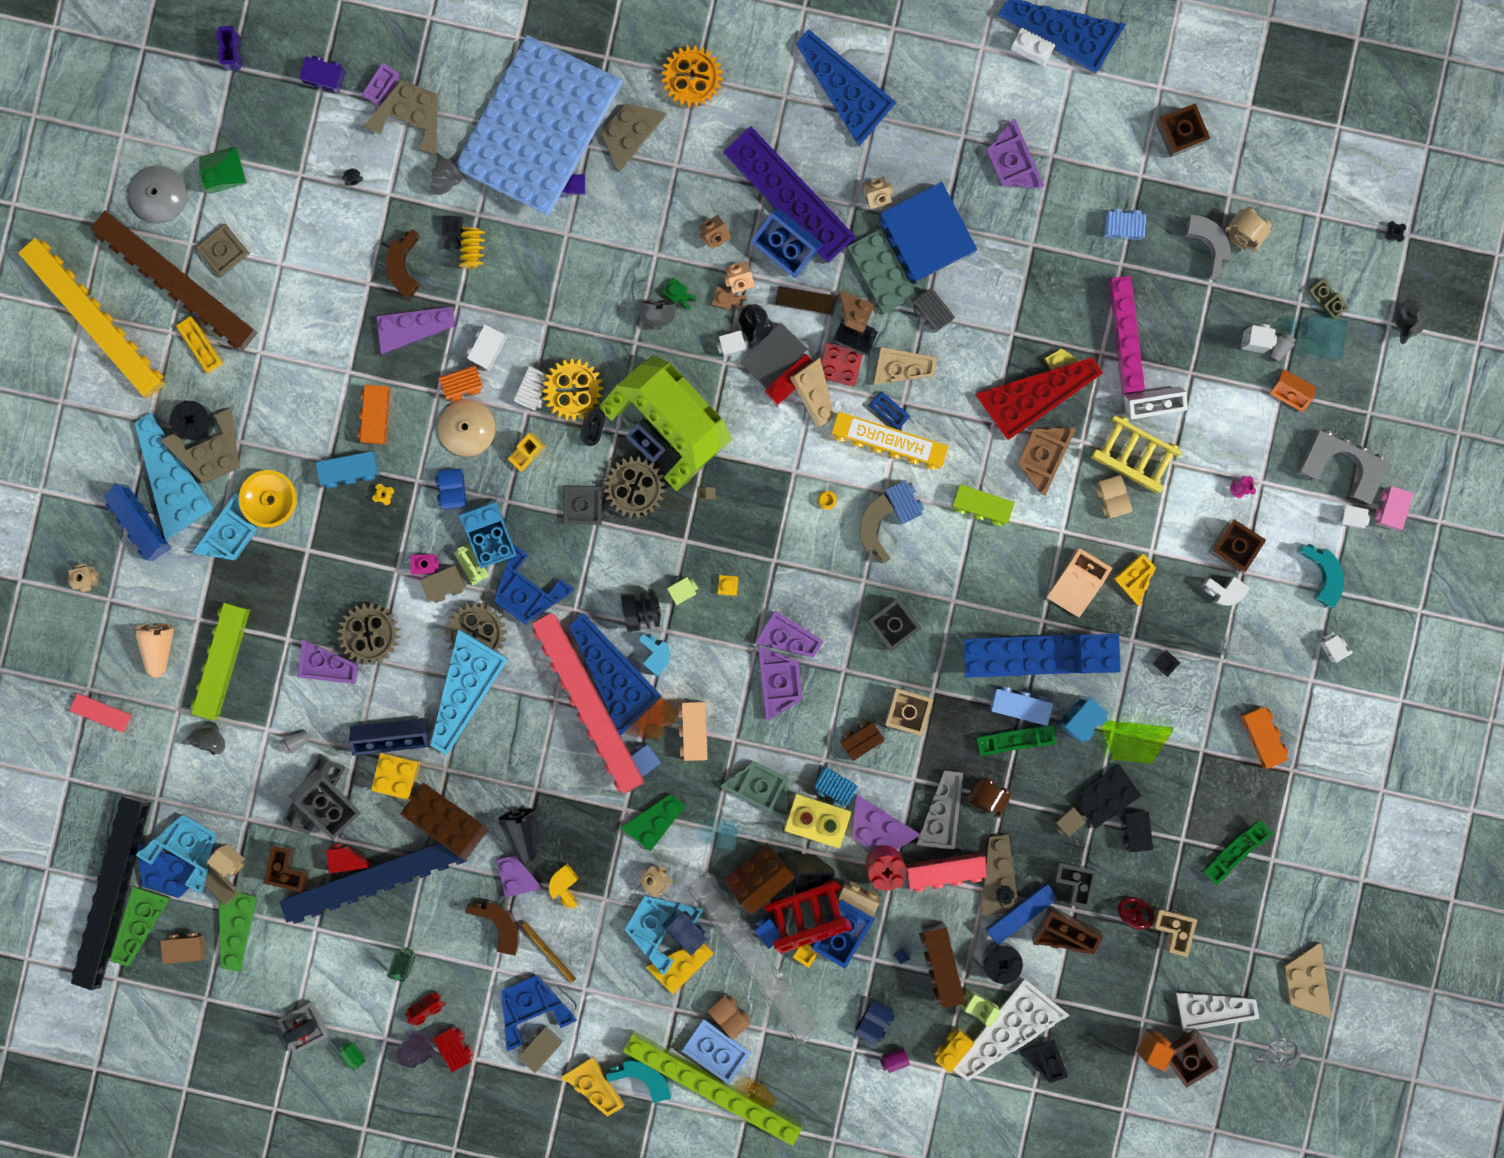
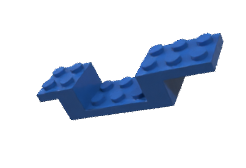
M1119 634L963 639L965 678L1121 672Z

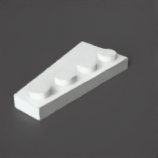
M1175 992L1182 1031L1259 1019L1255 998Z

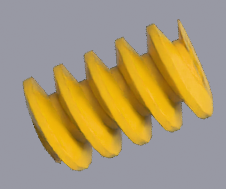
M463 227L462 230L465 232L461 233V237L465 239L461 240L460 243L465 247L460 248V252L463 253L460 256V260L464 262L460 263L459 267L478 269L479 265L484 264V262L478 260V258L484 257V254L479 253V250L485 249V247L479 245V243L485 242V239L480 238V235L486 234V232L478 228Z

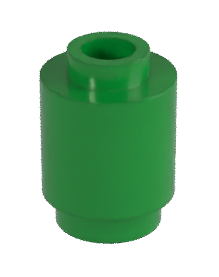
M347 1041L339 1048L341 1052L338 1055L349 1069L352 1068L355 1071L366 1062L363 1058L364 1054L354 1042L350 1044Z

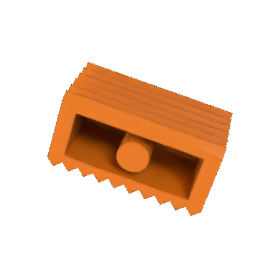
M476 365L439 377L445 398L452 402L462 400V396L470 394V396L478 395L481 393L480 390L484 389Z

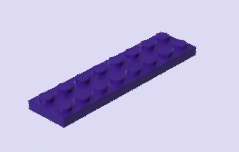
M752 126L723 152L775 209L780 208L823 244L817 253L827 264L856 238Z

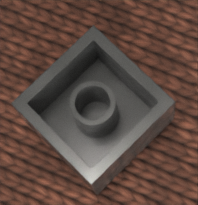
M896 598L867 620L868 624L890 652L922 629L899 598Z

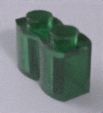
M403 947V949L395 952L387 977L405 982L409 978L416 958L414 950Z

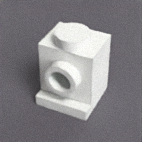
M1334 632L1323 637L1325 640L1320 642L1328 658L1333 663H1337L1353 653L1352 650L1345 648L1347 646L1345 640L1341 636L1335 635Z

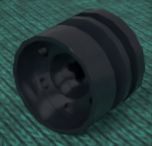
M653 587L648 588L649 597L645 596L644 589L640 590V599H636L634 591L621 593V603L627 632L641 630V621H645L647 628L650 629V620L652 619L654 620L655 627H660V604Z

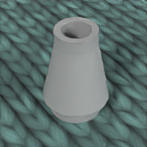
M1282 332L1281 336L1278 335L1276 345L1270 357L1280 362L1295 346L1294 342L1296 339Z
M306 731L284 736V739L280 740L286 754L294 753L311 741Z

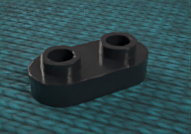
M593 407L585 413L580 439L587 446H594L600 441L605 421V414L600 409Z

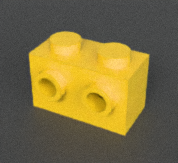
M959 1027L948 1034L945 1043L937 1047L933 1056L934 1060L949 1073L953 1071L975 1044L973 1039Z

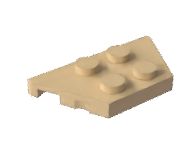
M1315 943L1311 949L1302 952L1296 959L1284 965L1289 1004L1331 1018L1321 943Z

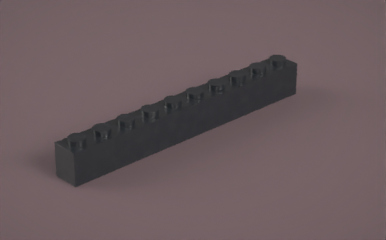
M121 796V800L118 802V811L112 823L111 837L108 839V848L102 860V870L97 879L98 885L92 897L91 910L87 916L88 922L82 934V944L77 953L76 966L72 971L71 984L88 990L100 989L102 986L136 861L138 846L141 842L151 805L149 801L133 796Z

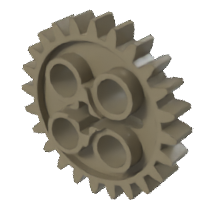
M631 456L629 462L623 458L622 465L616 462V470L610 468L613 473L612 475L606 474V477L610 479L609 482H604L605 485L609 486L604 492L610 493L606 500H612L610 507L617 506L616 513L623 510L622 516H625L628 512L631 519L633 514H636L639 519L640 513L647 517V511L650 510L654 513L653 506L660 507L657 501L664 500L660 496L661 493H666L665 490L661 489L666 483L660 482L664 475H657L660 468L654 470L655 463L647 465L648 459H645L642 463L639 456L636 461ZM633 470L635 472L634 479L627 480L625 478L626 471ZM643 472L642 477L638 482V487L640 488V490H635L631 503H627L628 498L632 493V488H630L631 484L635 485L639 473ZM647 477L653 480L652 486L648 488L642 485L643 479ZM622 487L628 491L627 496L624 498H620L617 495V491ZM643 495L645 503L637 505L635 503L636 496Z
M474 601L473 607L467 602L465 609L460 605V612L454 610L452 613L455 617H448L451 624H445L449 631L444 632V635L450 637L445 642H451L448 649L454 648L458 628L473 636L471 630L477 628L480 635L490 638L491 641H487L480 635L474 638L498 651L496 648L503 649L504 646L500 642L506 641V638L502 637V635L507 633L506 630H502L506 623H500L503 616L497 617L498 610L492 612V605L488 606L487 609L484 608V602H482L480 607L476 601ZM474 615L477 618V623L469 624L467 616ZM460 624L466 625L471 630L461 627ZM484 625H492L494 632L491 634L486 633Z
M363 603L362 609L356 605V612L349 609L350 616L343 615L346 622H339L343 629L337 630V632L342 633L338 640H343L344 642L340 647L347 648L344 654L351 653L350 660L357 657L356 663H360L363 659L364 665H368L369 660L372 665H375L376 659L382 663L383 656L389 659L388 652L395 653L392 647L399 646L395 639L401 638V636L396 635V632L400 631L401 628H395L394 626L398 621L391 620L394 614L387 615L388 608L381 611L382 605H378L375 609L374 603H371L369 608L366 603ZM366 617H368V619H369V621H368V626H369V627H367V623H366V621H365V618H366ZM375 618H379L382 622L379 628L373 626ZM356 621H360L363 625L360 631H356L354 628ZM368 628L369 631L373 632V635H371L370 638L368 636H365V633L368 632ZM378 637H382L384 639V645L382 647H378L376 645V639ZM359 640H363L365 642V648L363 650H359L357 647V642ZM370 641L373 646V651L370 650Z

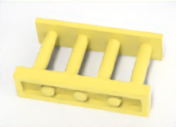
M1113 416L1110 421L1116 425L1103 449L1094 450L1090 458L1156 494L1161 493L1164 486L1160 484V479L1173 455L1179 457L1183 452L1179 451L1177 445L1170 442L1167 444L1128 423L1129 420L1124 416ZM1122 428L1133 434L1121 456L1114 459L1110 457L1109 452ZM1139 437L1148 441L1149 444L1138 465L1132 469L1127 466L1126 461ZM1157 446L1165 450L1166 453L1154 475L1149 478L1143 475V470Z

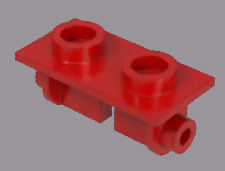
M436 991L422 999L423 1007L417 1002L408 1008L405 1013L408 1019L407 1023L417 1026L424 1023L431 1014L439 1013L442 1007L446 1005L445 1002L439 1000L441 998L440 994Z

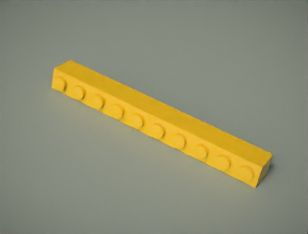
M34 238L18 252L19 255L142 396L149 399L166 384L163 381V374L158 369L154 370L150 366L152 363L150 359L137 351L139 347L132 340L129 341L125 337L127 333L120 326H115L112 322L114 318L107 311H102L100 308L102 305L95 297L91 298L88 295V288L83 283L79 284L75 280L77 276L71 269H66L62 265L64 261L57 254L54 255L50 251L52 247L45 240L41 241Z

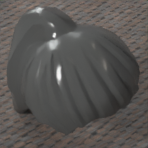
M436 153L437 162L435 164L436 167L431 171L432 182L430 189L434 194L442 195L447 193L453 186L458 185L462 181L463 174L454 163Z
M1416 300L1402 302L1394 313L1395 323L1400 331L1401 344H1405L1411 337L1417 336L1426 326L1425 308Z
M211 721L195 728L182 742L183 745H192L200 750L210 751L212 755L221 754L225 749V740L219 733V727Z

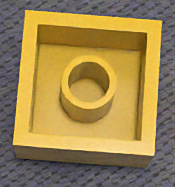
M388 752L380 753L371 791L407 800L411 799L421 760Z

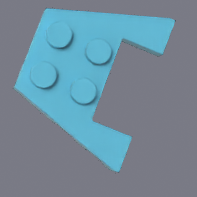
M182 815L167 827L161 835L153 839L143 850H140L136 856L152 865L161 850L165 848L195 866L185 885L201 894L209 869L207 861L212 856L217 834L189 817Z
M644 896L624 930L656 968L665 975L673 960L657 951L659 944L667 933L661 925L677 909L682 912L686 910L693 917L692 922L695 925L703 909Z

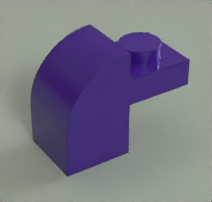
M572 174L559 198H568V195H586L585 174Z

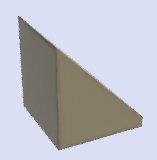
M698 488V500H716V488Z

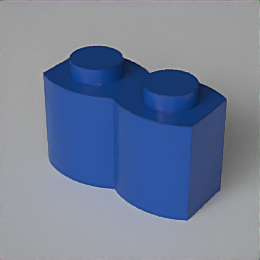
M463 469L438 471V476H435L436 486L440 487V494L437 495L438 505L442 506L443 510L467 508Z

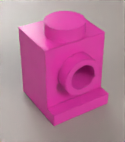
M435 554L410 555L411 574L413 575L436 574L437 570L440 569V560L436 558ZM424 560L428 562L426 568H423L421 565Z

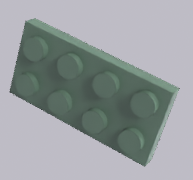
M882 229L847 246L883 315L917 297Z

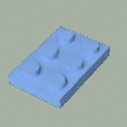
M704 1018L682 1049L683 1053L727 1084H730L751 1053L746 1047L733 1040Z

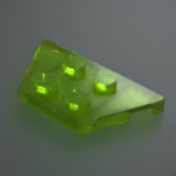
M1109 720L1101 726L1113 760L1148 764L1154 762L1174 729L1173 727Z

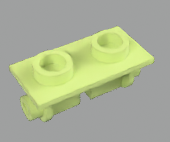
M470 543L458 548L454 552L473 586L490 576L485 567L480 569Z

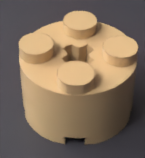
M1247 207L1245 210L1238 211L1225 228V233L1228 232L1230 234L1228 239L1242 250L1252 249L1250 252L1254 253L1270 234L1272 224L1268 220L1256 215L1257 213L1254 209Z

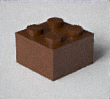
M1196 103L1162 116L1156 122L1170 158L1206 144L1210 139Z
M1231 519L1221 531L1210 548L1209 553L1238 572L1244 573L1248 570L1266 542V539L1237 520Z
M1196 1028L1171 1043L1170 1046L1175 1052L1169 1065L1186 1088L1219 1069L1217 1057Z

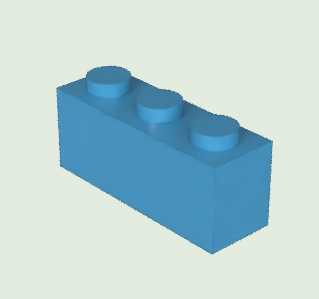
M373 451L316 462L320 485L326 486V489L338 487L337 484L345 482V485L355 484L358 479H364V481L375 480V476L380 475L377 456Z

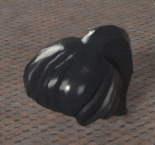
M748 304L742 309L738 322L747 337L748 349H751L755 342L764 339L771 332L773 324L768 318L767 312L758 304Z

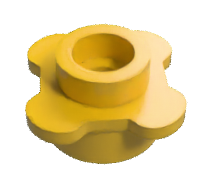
M377 484L376 493L372 497L373 501H380L384 505H389L394 489Z

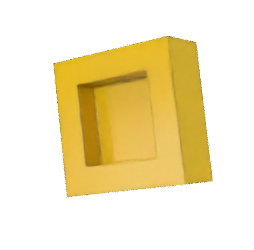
M719 575L718 594L737 596L738 577Z
M808 944L799 947L792 957L809 968L818 953L812 950V946Z

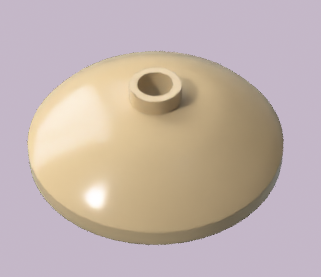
M459 400L452 403L443 411L439 419L438 433L441 442L450 452L458 456L472 457L481 454L491 445L495 437L496 425L493 415L486 406L474 400ZM463 424H468L467 430H462Z

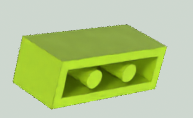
M959 484L951 507L955 508L957 513L966 515V512L974 514L973 518L984 521V518L992 520L991 524L1002 527L1003 524H1008L1015 502Z

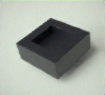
M1164 650L1152 664L1168 677L1180 662L1171 653Z

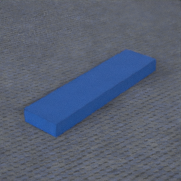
M1044 883L985 928L993 942L999 945L1055 902L1057 897L1049 885Z

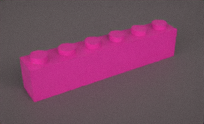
M1131 276L1111 278L1108 281L1122 395L1140 393L1145 390L1132 279Z

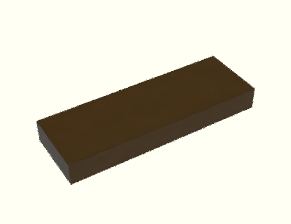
M778 286L775 305L831 316L835 296Z

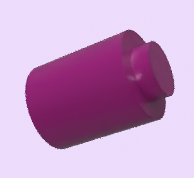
M904 1047L882 1055L883 1059L880 1060L883 1070H888L889 1073L910 1066Z

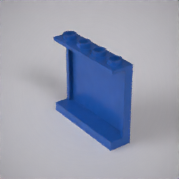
M943 182L880 214L881 219L879 223L883 230H887L889 234L887 237L892 247H896L898 251L896 256L901 264L904 263L907 268L905 273L909 281L913 280L914 284L966 256L973 255L978 250Z

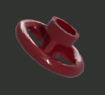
M1127 897L1119 902L1118 914L1126 925L1137 930L1148 929L1152 926L1154 913L1145 901L1136 897ZM1127 903L1137 904L1136 908H1124ZM1142 908L1148 913L1149 918L1147 922L1142 917Z

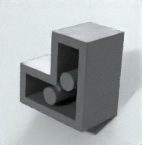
M1056 860L1053 880L1058 883L1071 885L1067 902L1073 906L1090 909L1098 871L1094 868Z

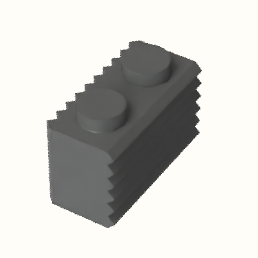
M932 287L912 303L914 305L912 309L917 316L920 317L922 315L926 321L924 324L930 332L933 330L935 333L939 332L955 319V316Z

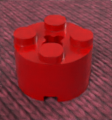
M889 845L876 847L870 855L868 854L865 861V867L871 884L875 889L885 891L900 888L907 875L902 854Z

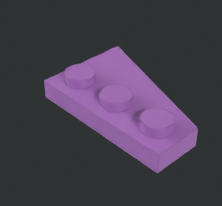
M774 611L755 644L814 657L824 641Z

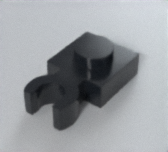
M443 216L442 235H447V239L444 242L445 249L450 248V242H454L455 249L460 248L457 236H461L463 232V217Z

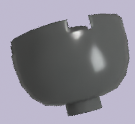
M652 299L638 301L640 320L644 324L650 325L653 330H661L662 326L669 325L675 317L676 303L674 301L658 299L659 301H652Z

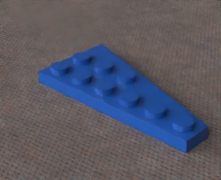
M1007 0L998 14L999 17L1019 29H1027V32L1030 31L1031 34L1034 33L1038 37L1041 36V39L1044 38L1048 42L1051 41L1052 44H1055L1054 50L1094 74L1098 72L1126 23L1093 18L1090 15L1068 10L1053 9L1050 6L1035 5L1023 0Z

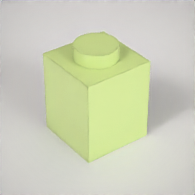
M688 577L667 589L675 604L679 605L697 595L695 590L698 587L693 579L689 581Z

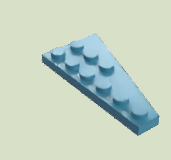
M149 413L135 422V427L165 540H168L214 510L215 507L192 472L162 443L161 439L168 436L154 414Z
M459 628L430 745L448 755L508 660V657Z

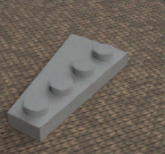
M943 771L916 845L955 849L963 772Z

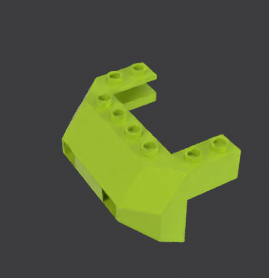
M655 355L644 361L623 379L599 406L601 411L612 421L618 414L621 415L633 403L680 453L682 458L664 477L676 491L687 484L710 459L732 441L724 420L670 362Z

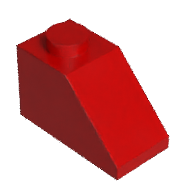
M343 843L333 844L330 849L326 850L329 874L371 866V862L350 846H343Z

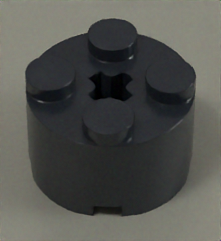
M182 401L174 407L170 415L169 424L172 430L178 436L187 440L197 441L204 439L210 435L214 427L210 409L195 401ZM191 418L195 421L193 424L190 422Z
M1001 942L999 945L993 943L985 949L982 956V966L985 973L996 983L1003 985L1011 983L1022 972V958L1019 952L1009 943ZM999 960L1005 961L1006 964L1004 966L1000 965Z

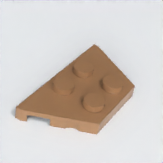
M1074 427L1033 429L1017 465L1043 496H1046L1076 430Z

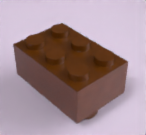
M766 843L723 881L739 904L752 915L796 877L778 853Z

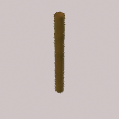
M526 921L522 923L520 927L564 977L570 983L575 981L576 977Z

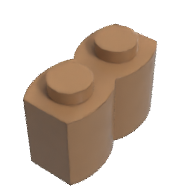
M724 993L707 1008V1011L734 1040L750 1025L749 1019L751 1017L744 1009L740 1010L736 1006L738 1003L732 995L727 996Z

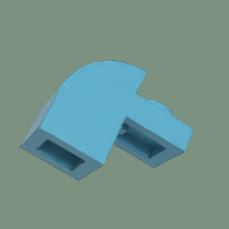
M650 633L648 636L643 634L639 640L653 652L643 664L656 676H659L669 664L671 657L670 648L664 640L658 646L656 644L658 640Z

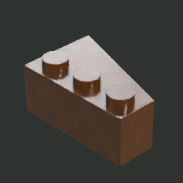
M1049 905L1032 937L1033 945H1045L1057 949L1064 948L1070 949V951L1095 954L1103 939L1102 932L1099 929Z

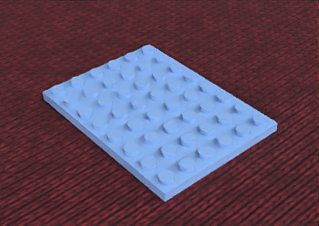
M527 35L455 165L463 174L549 216L623 81L612 74Z

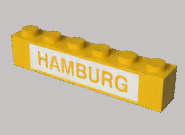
M839 411L831 433L832 436H835L834 440L844 443L845 440L853 442V446L859 448L868 446L871 447L870 451L882 454V451L890 453L889 457L899 460L900 457L908 459V463L914 465L919 463L926 464L925 468L934 471L937 468H942L949 447L936 441Z

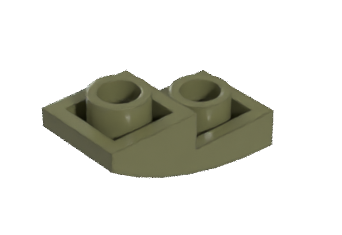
M1320 278L1307 289V292L1333 320L1337 319L1349 308L1339 293H1335L1324 278Z

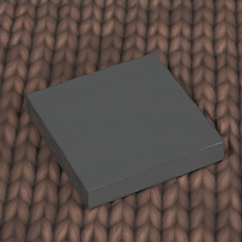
M564 486L563 524L602 525L603 487Z

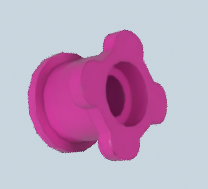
M1242 476L1239 481L1233 480L1230 486L1232 495L1242 498L1245 494H1256L1253 478L1251 476Z

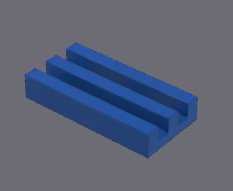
M882 391L869 405L871 409L897 430L910 417L908 413ZM882 397L899 413H901L904 416V418L901 419L897 414H895L879 399ZM877 403L878 405H880L885 411H887L892 417H894L899 422V424L897 425L879 408H877L875 404Z

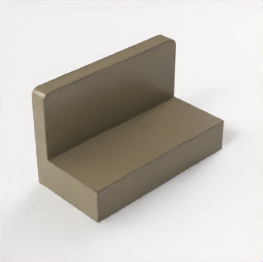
M213 867L208 869L205 886L226 906L240 892L226 877H222V874L216 872V869H213Z

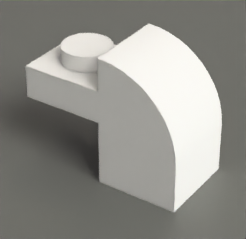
M1230 577L1224 587L1211 578L1205 579L1202 583L1208 594L1213 597L1217 595L1213 603L1222 606L1237 604L1250 589V587L1236 577Z

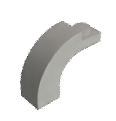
M1191 214L1187 218L1184 237L1201 240L1208 246L1211 252L1208 279L1216 281L1223 275L1224 265L1222 263H1227L1231 259L1229 240L1221 227L1208 218Z

